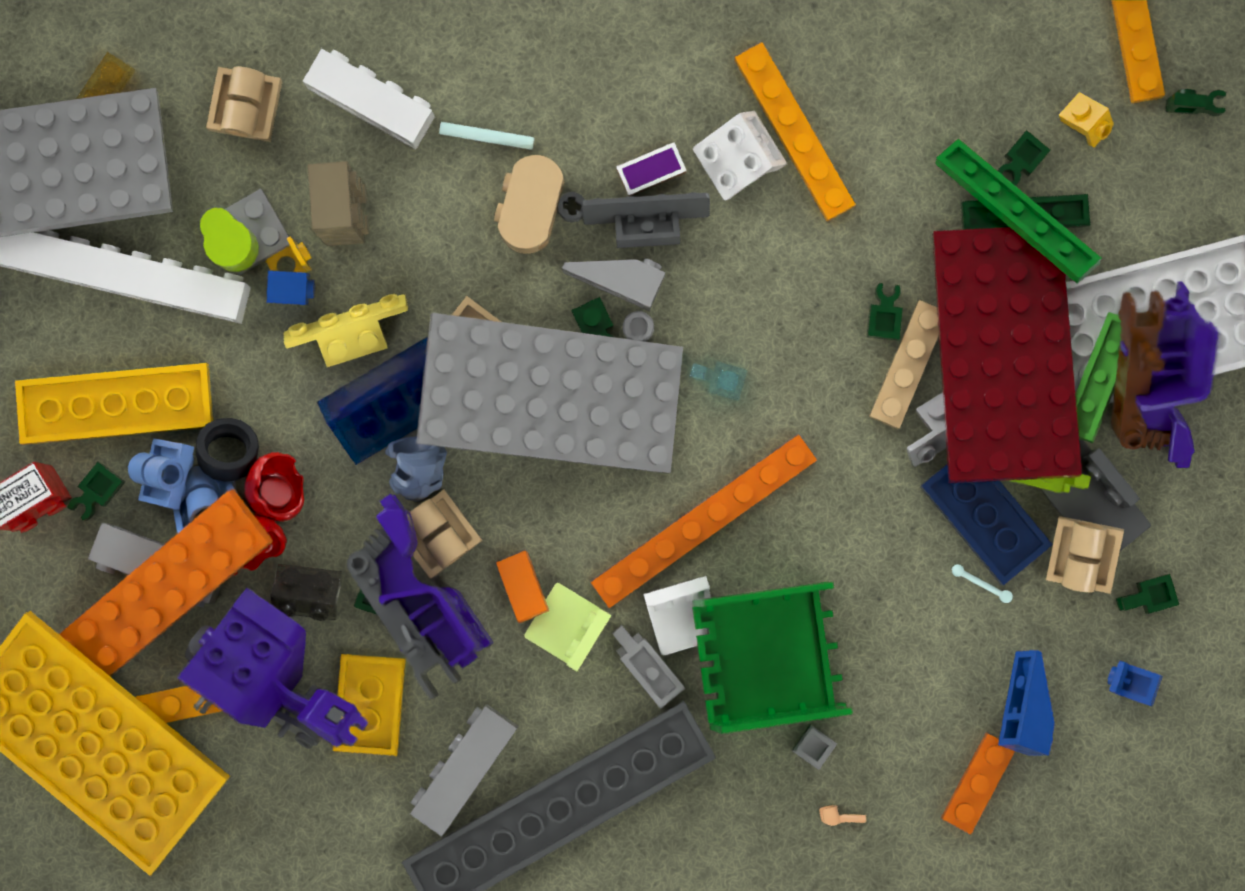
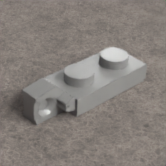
M622 625L612 632L622 645L616 650L620 655L621 661L660 709L685 689L649 642L642 638L639 633L631 637Z

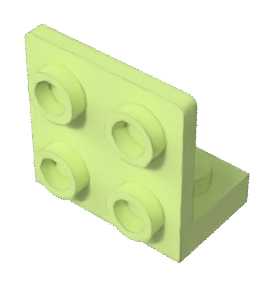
M556 583L546 598L549 611L534 618L524 637L567 663L566 665L578 671L611 617V614L562 584Z

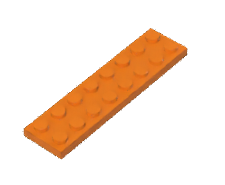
M234 489L229 490L59 635L111 677L271 544L273 540Z

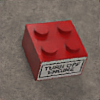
M32 462L0 482V530L11 532L20 530L21 533H24L39 524L37 519L43 515L48 514L52 516L66 508L64 502L72 497L52 465Z

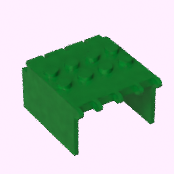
M820 582L692 601L695 630L707 628L708 633L698 635L696 639L699 661L711 660L712 666L701 668L704 694L716 693V699L705 700L710 730L725 734L852 714V708L847 707L846 703H835L832 682L842 681L843 677L842 674L831 675L827 650L838 649V642L826 643L823 618L833 617L834 615L833 610H821L819 590L834 589L833 582Z

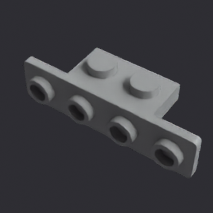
M943 392L916 408L917 415L929 429L930 433L906 448L909 460L914 467L931 461L937 453L946 448Z

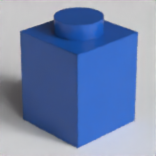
M268 270L267 303L308 305L309 299H314L315 280H310V273Z

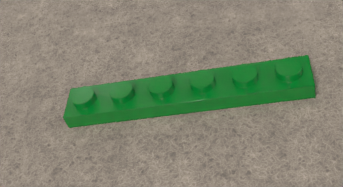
M959 138L936 158L935 164L1075 283L1081 282L1100 264L1102 258Z

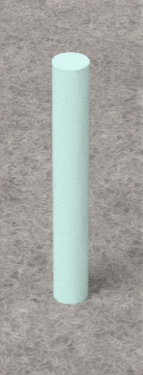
M441 122L439 130L441 135L533 150L535 137Z

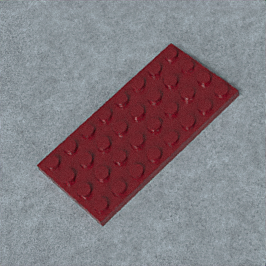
M1010 227L933 231L932 241L949 483L1081 477L1082 469L1066 274Z

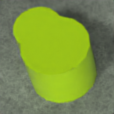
M212 208L203 214L200 220V229L204 236L203 246L210 260L229 272H240L248 269L258 256L259 244L256 236L223 208Z

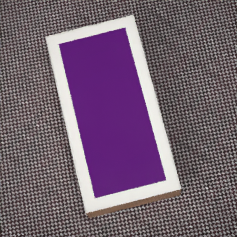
M674 142L616 167L628 196L641 193L687 172Z

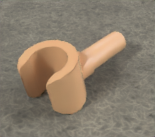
M837 805L821 807L819 809L821 821L830 826L845 822L866 823V815H839Z

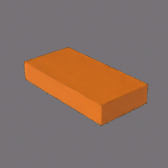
M527 551L496 562L517 622L522 623L549 611Z

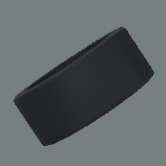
M220 418L207 423L199 432L196 441L197 464L203 473L212 479L223 482L237 481L247 476L250 468L258 458L259 445L256 433L251 426L238 419ZM231 437L244 443L247 452L242 459L236 462L225 463L211 457L208 453V446L218 438Z

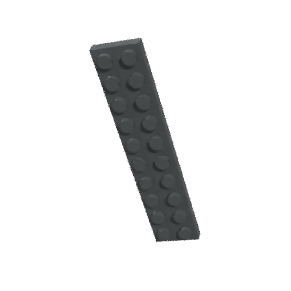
M682 701L402 861V864L417 891H484L714 760L716 757L686 703Z

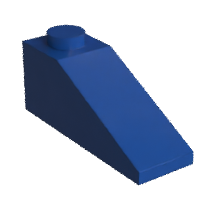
M1038 650L1017 651L1015 653L998 745L1027 756H1049L1053 742L1055 722L1042 652Z

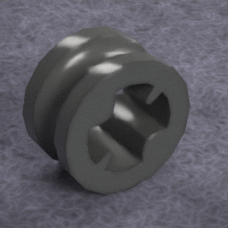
M568 192L562 195L558 202V210L562 219L567 222H578L583 218V196L575 192ZM574 199L576 205L581 206L580 211L576 210V215H569L568 210L563 209L565 203L569 205L568 200Z

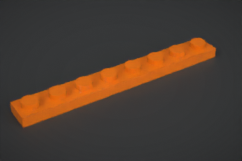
M798 434L594 579L591 584L608 608H611L816 462V457Z

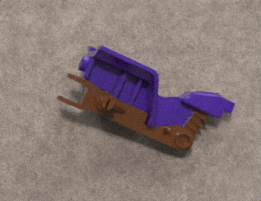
M1177 281L1175 297L1169 298L1164 301L1157 290L1151 291L1149 306L1146 312H1136V301L1130 292H1123L1121 309L1118 312L1122 329L1111 427L1121 445L1126 449L1145 448L1147 444L1149 449L1153 450L1155 446L1160 451L1161 447L1169 446L1168 461L1171 463L1175 462L1176 468H1190L1191 458L1195 453L1191 431L1178 408L1174 406L1201 402L1210 395L1219 331L1211 321H1205L1196 311L1195 305L1189 301L1190 291L1182 281Z

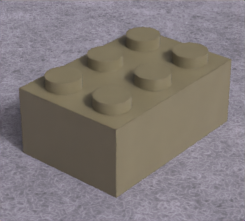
M347 161L308 164L312 230L326 246L364 244V235L369 234L368 216H364V210L362 209V203H367L366 185L362 184L361 177L358 178L357 171H353Z

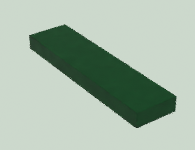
M1088 194L1029 197L1065 228L1089 227L1091 225ZM978 200L961 202L962 230L1009 227Z

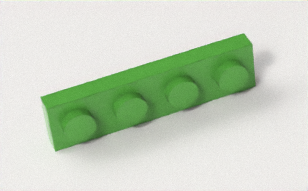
M1108 312L1075 394L1079 439L1092 444L1115 390L1122 328L1118 315Z

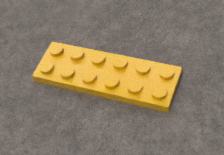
M207 363L15 381L19 444L21 445L200 429L213 421L209 364Z

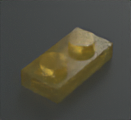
M107 52L76 99L121 93L136 70Z

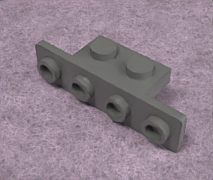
M692 192L676 195L660 194L656 196H628L625 198L582 201L583 221L585 225L615 223L617 248L680 244L679 219L709 217L710 196L709 193Z

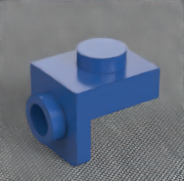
M1119 661L1117 667H1112L1107 683L1111 685L1110 692L1153 707L1163 676Z

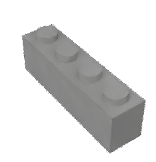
M101 523L88 559L97 562L95 568L114 574L115 570L126 573L128 576L165 544L109 523ZM222 584L196 606L204 608L205 603L215 604Z
M488 704L483 710L479 707L474 710L466 722L471 727L463 737L461 734L456 736L448 748L452 752L446 763L440 760L430 773L429 777L434 779L427 790L421 787L410 802L415 806L410 814L440 836H443L519 727Z

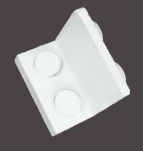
M755 111L737 114L693 147V151L724 200L732 198L765 173L777 171L787 164Z
M706 576L643 594L661 655H668L697 646L696 636L708 634L707 628L695 630L692 610L693 600L711 598Z

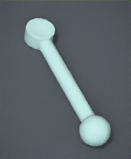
M959 564L952 567V574L954 576H962L994 593L1004 603L1011 602L1013 595L1010 591L999 590L964 571L963 566Z

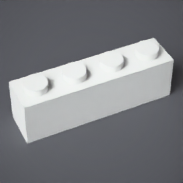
M321 49L303 79L307 89L412 148L417 149L435 118L432 110L429 109L431 105L418 96H414L411 99L402 94L404 90L389 80L384 84L375 79L376 74L365 66L360 65L359 68L350 65L348 63L349 59L340 52L332 50L329 53Z

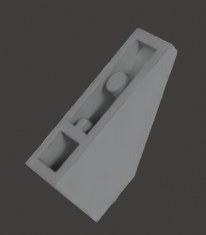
M637 259L565 262L562 267L564 274L647 311H650L665 278V272L661 271L662 266L649 259H644L643 262Z

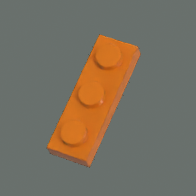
M985 733L941 816L943 820L970 835L1015 753L1013 750L999 746V739L988 733Z

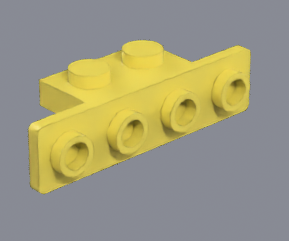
M390 294L382 297L379 302L370 305L358 304L351 307L348 312L338 315L329 313L310 324H294L284 332L285 347L288 349L317 340L327 367L388 349L379 320L408 311L405 294L399 296Z

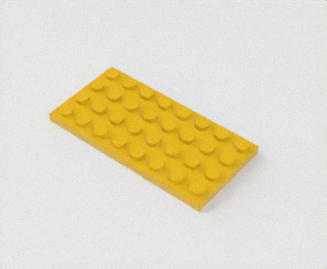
M33 612L25 613L1 644L0 752L151 876L231 776Z

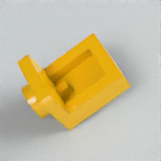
M1080 92L1059 114L1060 120L1067 126L1085 135L1088 145L1093 148L1101 140L1109 136L1114 125L1109 108Z

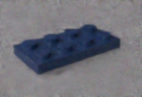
M946 464L920 485V488L1000 585H1005L1053 545L1001 481L949 483L948 464Z

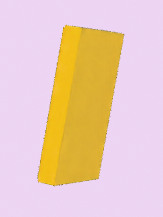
M341 654L337 696L355 705L361 716L369 723L363 731L355 726H351L349 731L358 738L352 747L344 743L339 747L333 746V751L398 755L406 658Z

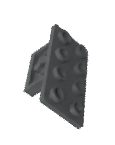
M1079 439L1082 474L1091 476L1089 488L1083 490L1070 487L1069 493L1040 490L1062 517L1124 529L1121 551L1149 529L1151 523L1135 505L1140 500L1139 496L1101 449L1091 450L1084 440Z

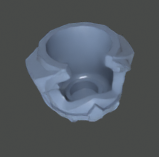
M417 436L393 441L388 444V448L385 450L386 455L397 460L396 470L391 474L389 480L391 489L396 494L403 495L407 500H413L414 502L424 501L432 492L439 490L442 486L443 466L447 455L445 447L416 444Z

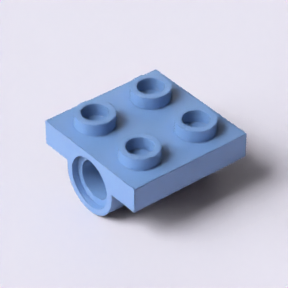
M153 438L150 453L136 454L129 462L128 473L135 483L142 485L138 500L179 510L180 503L186 495L185 483L188 471L192 468L194 462V447Z
M199 466L192 467L188 471L185 483V498L180 503L179 510L173 509L177 533L227 491L234 489L238 494L235 481L223 482L215 480L203 473Z

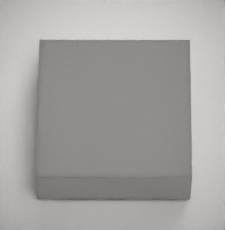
M810 724L792 751L820 770L837 743Z

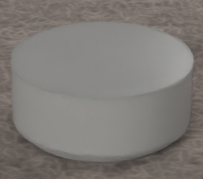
M635 311L626 316L623 322V333L627 339L646 342L652 337L654 322L647 313Z

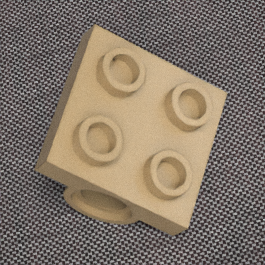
M235 66L233 69L218 67L206 125L207 130L270 142L282 86L281 78L267 76L258 70L247 67Z
M445 489L410 512L418 541L413 556L430 579L434 578L483 541Z
M1059 516L1046 580L1062 583L1064 587L1079 592L1090 593L1095 590L1111 594L1124 529Z

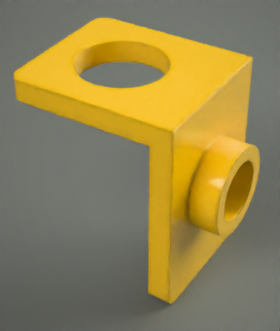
M291 236L286 238L290 244L289 247L266 259V263L271 271H278L277 263L282 257H291L295 261L296 266L293 272L307 273L312 270L308 263V260L312 259L306 246L303 242L298 244Z

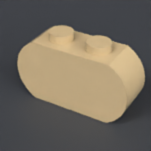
M530 155L514 164L512 174L506 173L502 191L507 192L504 204L498 203L494 221L498 222V229L503 241L508 247L519 253H535L548 245L558 209V202L563 191L564 178L559 166L545 156Z

